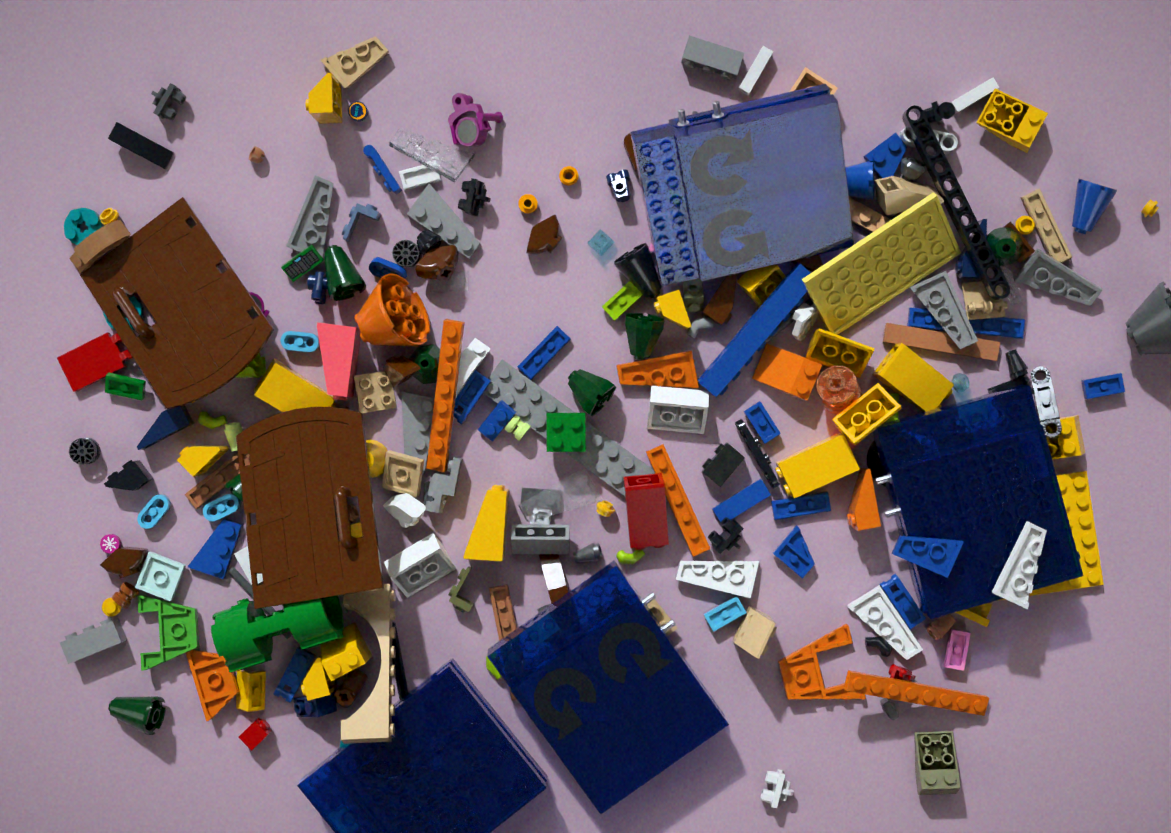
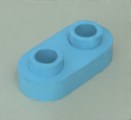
M287 331L281 336L280 340L283 348L292 351L315 352L320 346L318 336L312 333ZM291 337L295 340L293 344H289V338ZM312 339L314 342L312 346H308L307 344L308 340Z
M162 494L152 497L137 517L138 524L145 529L156 526L170 508L169 498ZM160 500L164 503L163 507L158 505ZM148 515L152 518L151 522H148L146 519Z
M234 494L224 495L206 504L203 508V515L208 521H217L236 512L241 506V500ZM229 500L234 501L233 507L229 505ZM212 508L217 509L216 515L212 514Z

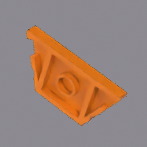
M191 650L186 653L205 719L209 721L239 693L234 672H229L223 656L219 657L218 653Z

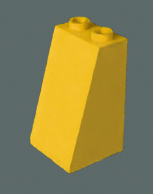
M903 343L894 344L872 374L927 416L937 414L942 407L940 403L944 398L948 399L953 392L952 387L954 384Z
M275 358L254 388V396L281 412L307 407H335L336 405L332 395H328L325 390Z
M840 433L776 462L777 467L775 468L778 477H783L785 481L783 487L788 496L791 495L793 498L860 470L844 434Z
M493 485L492 488L487 490L463 559L503 561L505 558L509 489H505L504 485Z

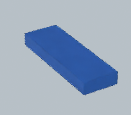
M556 326L517 367L532 380L571 338Z
M760 478L713 507L712 510L721 523L725 517L732 520L771 494Z
M828 492L771 501L774 520L831 511Z

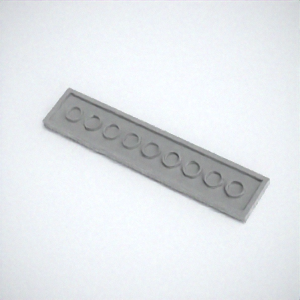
M503 359L489 376L492 382L488 385L484 394L496 403L503 400L516 411L514 416H519L522 422L528 423L533 430L546 439V413H575ZM587 421L586 452H565L624 496L623 477L655 474L652 468Z

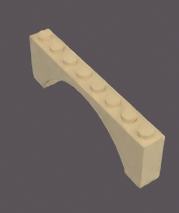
M384 584V588L344 595L343 605L345 608L353 610L368 622L376 633L381 649V669L375 688L365 703L346 720H341V741L344 744L391 742V736L395 735V725L392 723V716H395V705L392 704V696H395V685L392 684V677H395V665H392V658H395V646H392V639H395V627H392V620H395L396 612L395 608H392V601L396 600V593L390 584Z

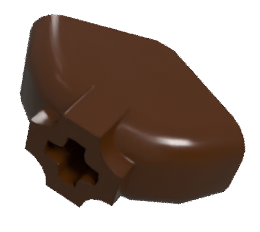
M556 214L533 226L526 251L527 254L537 255L546 251L551 254L557 247L562 237L559 236V222Z
M448 245L430 249L415 267L417 276L424 279L444 281L450 279L458 263L457 247L455 245Z
M136 547L116 549L100 566L107 572L119 574L120 578L140 572L139 567L146 559L148 549Z
M357 668L350 671L335 693L336 703L344 708L350 707L364 687L368 676Z

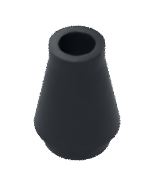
M1016 349L1005 353L1010 376L1012 375L1013 379L1028 374V367Z

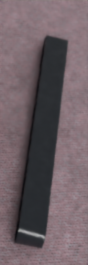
M913 105L904 112L902 119L939 195L944 200V205L988 295L994 300L1006 298L1010 294V286L924 111L921 107ZM909 112H915L917 120L910 119ZM918 129L925 131V138L919 137ZM927 146L934 149V155H929L926 152ZM935 164H940L943 167L942 173H938L935 170ZM944 181L950 182L952 186L950 191L944 188ZM953 199L959 200V208H955L952 205ZM962 216L968 218L969 223L967 226L961 223ZM971 233L977 236L976 243L970 241L969 236ZM979 251L985 253L986 258L984 261L979 259ZM988 268L993 269V278L987 276ZM997 286H1001L1003 289L1001 296L996 294L995 289Z

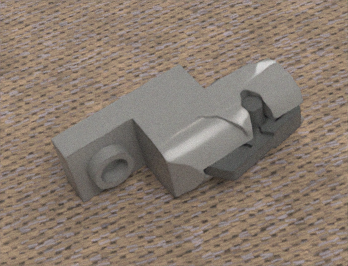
M453 457V461H449L447 471L450 472V475L435 473L430 481L424 484L425 511L443 513L448 500L446 498L447 495L453 497L456 495L463 458Z

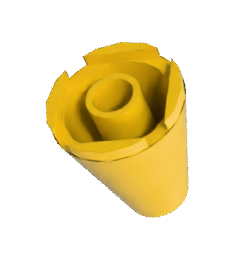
M366 440L370 478L378 477L384 473L385 456L388 450L382 443L376 440Z

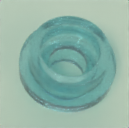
M957 373L953 376L952 383L954 384L953 388L955 391L960 393L968 389L969 379L965 374Z

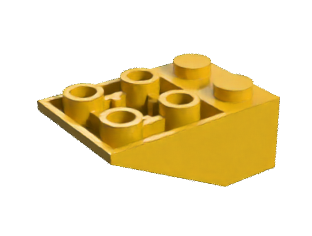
M994 89L976 123L1007 144L1028 153L1048 113L1000 90Z
M1079 415L1060 418L1062 433L1060 437L1054 440L1043 436L1040 422L1016 426L1017 434L1037 430L1045 461L1080 456L1086 453ZM1050 425L1046 428V431L1054 434L1058 428Z

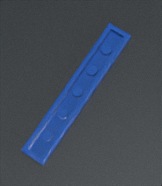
M909 308L907 326L945 331L929 310ZM1000 317L969 320L975 334L1023 339L1025 319Z

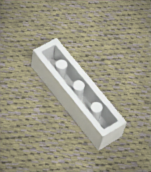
M765 46L761 48L738 89L746 95L750 94L773 54L772 50Z
M994 77L952 101L951 103L955 107V114L989 95L994 89H998L999 86Z

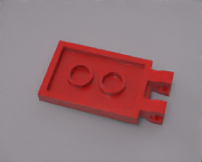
M107 332L57 357L73 392H77L105 378L108 373H115L125 368V361L133 358L128 349L120 352L117 344L122 342L118 333L111 336Z

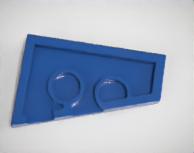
M223 519L188 565V568L225 579L243 524Z
M899 535L892 554L948 578L964 541Z

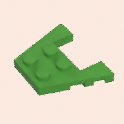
M138 595V613L158 611L160 637L159 652L140 653L141 671L153 668L199 647L198 614L196 608Z

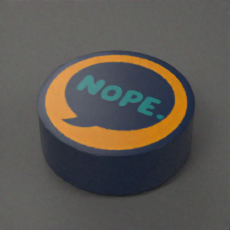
M356 101L350 104L348 114L354 121L360 122L366 119L368 109L364 103Z

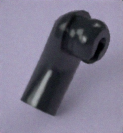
M865 637L866 647H877L882 656H890L892 647L883 637Z

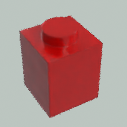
M258 718L239 738L252 751L272 730L266 720Z

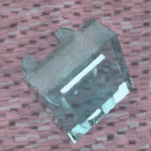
M600 229L587 244L602 257L614 244V241Z

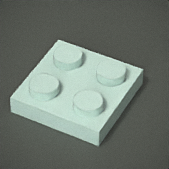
M150 551L135 588L165 600L173 601L186 565Z

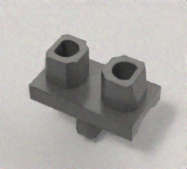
M172 83L169 84L167 89L161 87L158 93L152 91L151 94L155 96L152 104L157 106L153 113L162 119L166 118L173 121L177 111L170 108L172 103L175 101L182 105L186 96Z

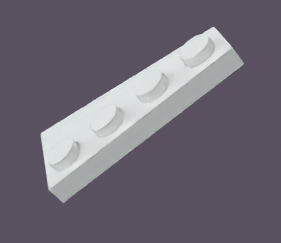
M1026 521L992 593L1028 609L1029 594L1032 593L1034 586L1032 585L1034 573L1036 574L1038 569V556L1041 555L1047 530Z
M680 561L675 580L750 599L759 561Z
M880 585L847 605L849 609L854 611L906 660L923 650Z

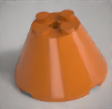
M393 273L383 276L358 314L355 315L354 318L360 329V337L363 342H369L377 346H420L428 340L426 336L430 333V322L426 308L418 293H413L407 286L409 282L401 276Z

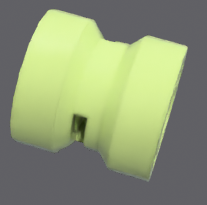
M515 415L504 430L508 433H513L515 438L520 441L531 426L528 423H523L520 417Z

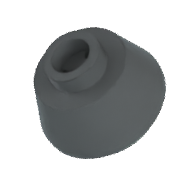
M905 157L901 160L900 172L903 174L902 177L908 181L917 180L926 171L925 165L915 158Z

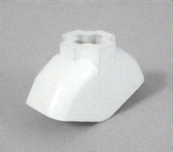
M407 493L394 495L383 505L387 512L399 520L400 525L405 528L415 526L424 515L426 509L424 504Z

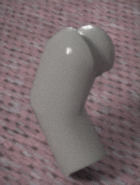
M707 316L695 319L687 335L695 339L700 329H712L714 321Z

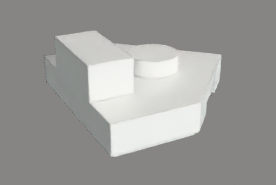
M803 303L794 312L793 319L796 320L792 335L801 343L805 340L810 327H813L819 313L814 304L810 306Z

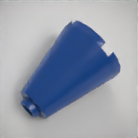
M867 161L827 172L826 176H823L822 179L823 188H826L827 192L874 200V161Z
M1078 179L1072 226L1076 227L1074 231L1086 234L1087 231L1091 232L1117 190Z

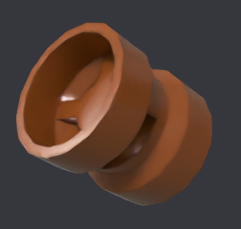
M123 582L120 590L114 593L112 599L119 606L128 608L132 598H136L139 591L132 584Z

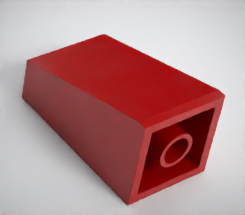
M662 473L623 477L630 548L642 550L650 546L662 548L665 545H669L665 484Z

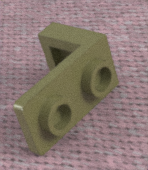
M682 267L683 303L687 312L703 311L704 295L701 267Z
M470 566L466 570L464 568L461 570L458 576L460 582L457 586L453 585L448 594L451 596L449 602L455 605L454 608L463 613L465 611L470 612L474 604L458 595L472 569Z

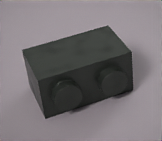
M727 442L724 445L721 443L715 449L716 455L712 460L708 458L702 465L704 469L701 472L719 487L724 484L745 459L743 455Z

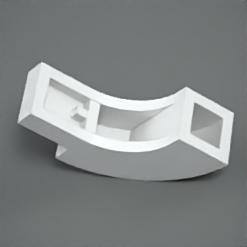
M476 338L461 354L456 397L490 351L488 346Z

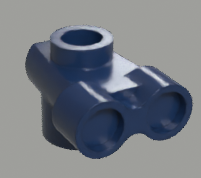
M624 169L618 173L608 174L606 176L607 183L612 187L617 202L628 201L631 197L628 185L630 180L628 170Z
M316 272L315 275L308 276L307 286L309 290H312L311 300H314L316 304H325L326 289H328L327 277L324 272Z

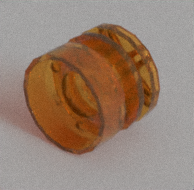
M829 367L817 379L816 388L824 407L834 415L841 413L863 395L855 374L847 367Z

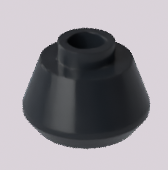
M422 231L417 236V246L422 255H425L430 249L441 245V236L432 231Z

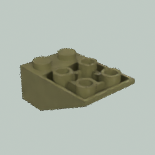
M953 731L915 732V775L918 795L956 794L961 787Z

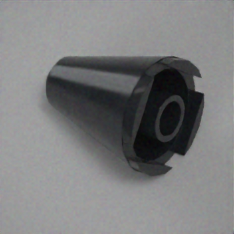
M642 243L634 247V250L629 253L627 251L614 261V264L645 297L650 296V298H654L661 293L660 289L662 286L649 246L646 243Z

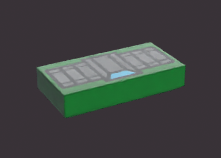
M311 244L283 264L281 268L294 282L323 262L324 259Z

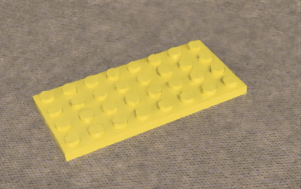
M932 193L804 277L802 281L827 331L838 335L961 254V251L938 196Z

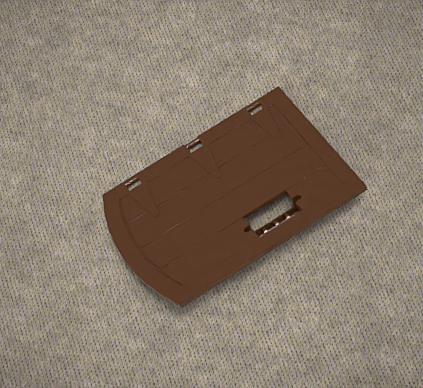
M184 197L80 274L117 331L122 342L128 348L167 409L184 406L200 400L229 383L253 361L274 331ZM191 218L196 223V226L192 228L187 223ZM221 263H223V265L227 269V271L221 273V271L217 267ZM136 293L156 321L152 326L143 321L129 300ZM119 306H120V308L122 309V311L124 312V314L126 315V317L128 318V320L130 321V323L132 324V326L134 327V329L136 330V332L139 334V336H137V335L135 334V332L133 331V329L131 328V326L129 325V323H128L127 320L125 319L124 315L122 314V312H121L120 309L118 308ZM252 309L258 314V317L254 319L248 313Z
M335 407L299 408L265 418L236 435L244 514L247 526L246 533L254 608L260 609L384 588L363 414ZM249 454L250 465L245 466L244 455ZM358 496L363 537L355 538L351 536L347 498ZM256 513L257 524L251 525L250 514ZM262 573L263 585H258L257 574Z

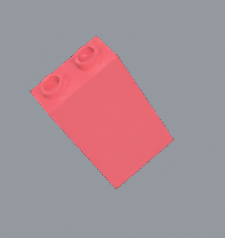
M317 322L327 394L333 395V399L348 400V397H353L355 383L353 376L356 375L361 340L360 329Z

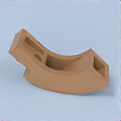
M120 219L111 222L79 243L74 248L75 252L69 259L81 274L90 268L103 254L127 240L131 234Z

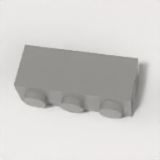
M689 35L681 62L689 68L699 67L705 73L714 74L715 72L721 74V77L724 79L732 80V78L736 79L744 53Z
M512 525V554H570L569 525Z
M109 618L100 622L101 626L97 628L92 625L82 629L84 632L77 635L74 632L65 636L66 640L60 642L68 664L126 641L127 638L120 620L112 621Z

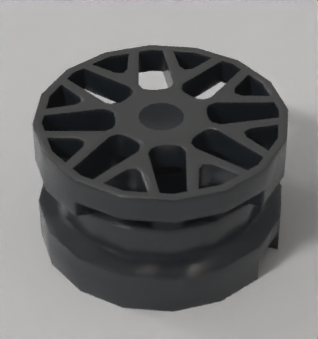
M410 240L399 241L392 251L395 262L405 268L415 266L419 262L421 255L418 246Z
M79 438L71 443L69 455L73 462L77 464L94 463L100 455V447L92 438Z

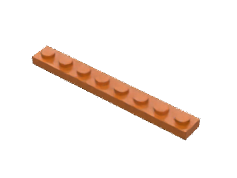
M445 319L443 322L426 469L440 472L447 471L465 322Z
M850 670L847 672L844 690L982 716H985L989 697L986 695Z

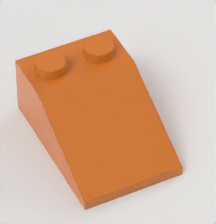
M766 344L752 379L808 401L822 364Z
M865 467L859 470L848 508L849 514H846L848 525H851L857 531L881 527L871 470Z

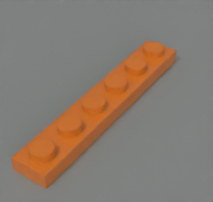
M664 444L646 451L655 473H662L665 484V496L692 556L694 557L710 550V546Z

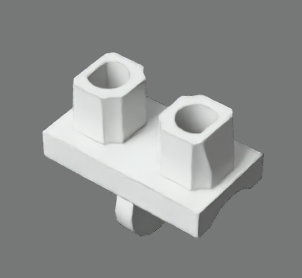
M777 769V772L767 771L765 783L773 784V789L763 788L760 797L761 800L770 803L773 808H777L781 793V800L786 801L787 795L792 796L794 794V790L789 788L791 782L785 781L783 787L785 774L783 770Z

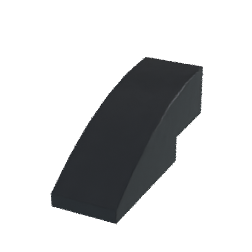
M116 122L108 137L114 143L163 169H166L174 152Z

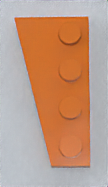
M692 350L616 365L620 384L699 388Z

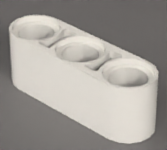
M905 127L899 134L900 139L905 145L916 148L913 140L906 137L905 132L908 130ZM918 129L919 137L924 138L926 135L925 131ZM933 130L944 154L950 153L957 147L958 140L953 134ZM943 140H948L951 143V147H944ZM926 147V150L934 152L932 147Z

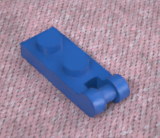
M366 145L363 152L369 159H373L376 165L373 168L379 176L383 175L386 179L383 183L388 191H393L395 194L403 191L377 150L372 145Z
M477 370L473 372L455 399L453 417L461 425L466 421L468 415L492 382ZM458 406L464 409L462 413L457 410Z
M896 574L892 575L891 579L887 582L883 581L879 584L909 629H912L926 619ZM896 585L898 590L892 593L890 588Z
M297 647L273 695L285 698V701L291 703L316 655L305 649L301 650V647ZM285 685L292 687L290 692L284 689Z

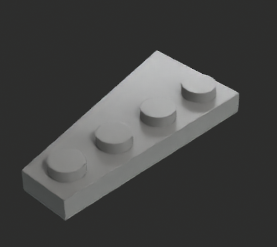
M402 392L404 454L424 459L422 474H425L435 398Z

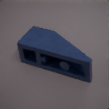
M982 219L978 223L987 239V219ZM972 233L969 239L972 243H976L977 236ZM964 247L955 265V272L958 274V278L981 279ZM983 251L978 253L979 259L984 261L986 258Z
M186 406L163 411L137 445V449L144 450L193 425L194 422Z

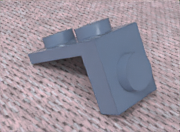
M358 203L356 207L353 206L349 214L351 218L349 224H346L342 231L343 239L348 242L350 241L360 214L379 221L381 214L377 211L378 208L367 204L365 207Z

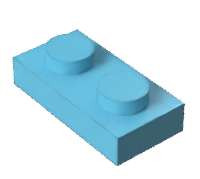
M736 595L704 613V616L714 632L747 612Z

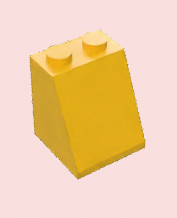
M355 622L343 628V638L321 644L322 665L331 681L366 664L372 657Z

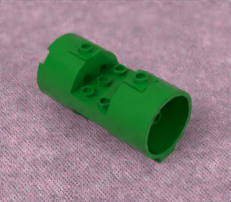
M338 596L284 604V610L274 611L272 615L266 616L262 608L255 609L254 601H249L246 598L237 601L238 605L216 612L212 616L215 620V624L211 625L213 642L219 657L223 656L225 658V665L230 673L272 661L273 637L291 631L295 640L300 644L301 650L344 637L342 633L344 618Z

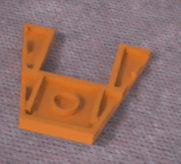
M848 624L840 626L778 661L787 699H866L865 694L844 690L845 683L824 688L816 653L852 644Z

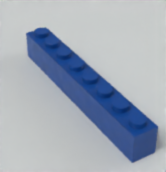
M797 263L699 377L697 381L715 397L726 392L728 389L727 384L731 380L735 381L741 373L739 370L744 365L748 366L753 360L752 355L756 351L759 352L766 344L764 341L778 331L779 328L777 326L781 321L785 322L790 317V311L793 307H798L803 302V296L807 289L802 279L811 272L800 263Z

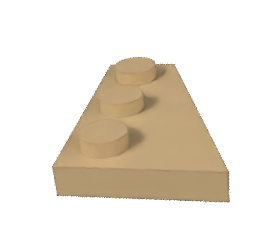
M375 36L345 51L342 50L333 56L321 59V62L347 90L383 59L389 51Z

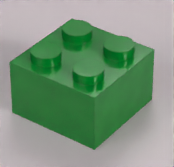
M546 413L547 452H586V413Z

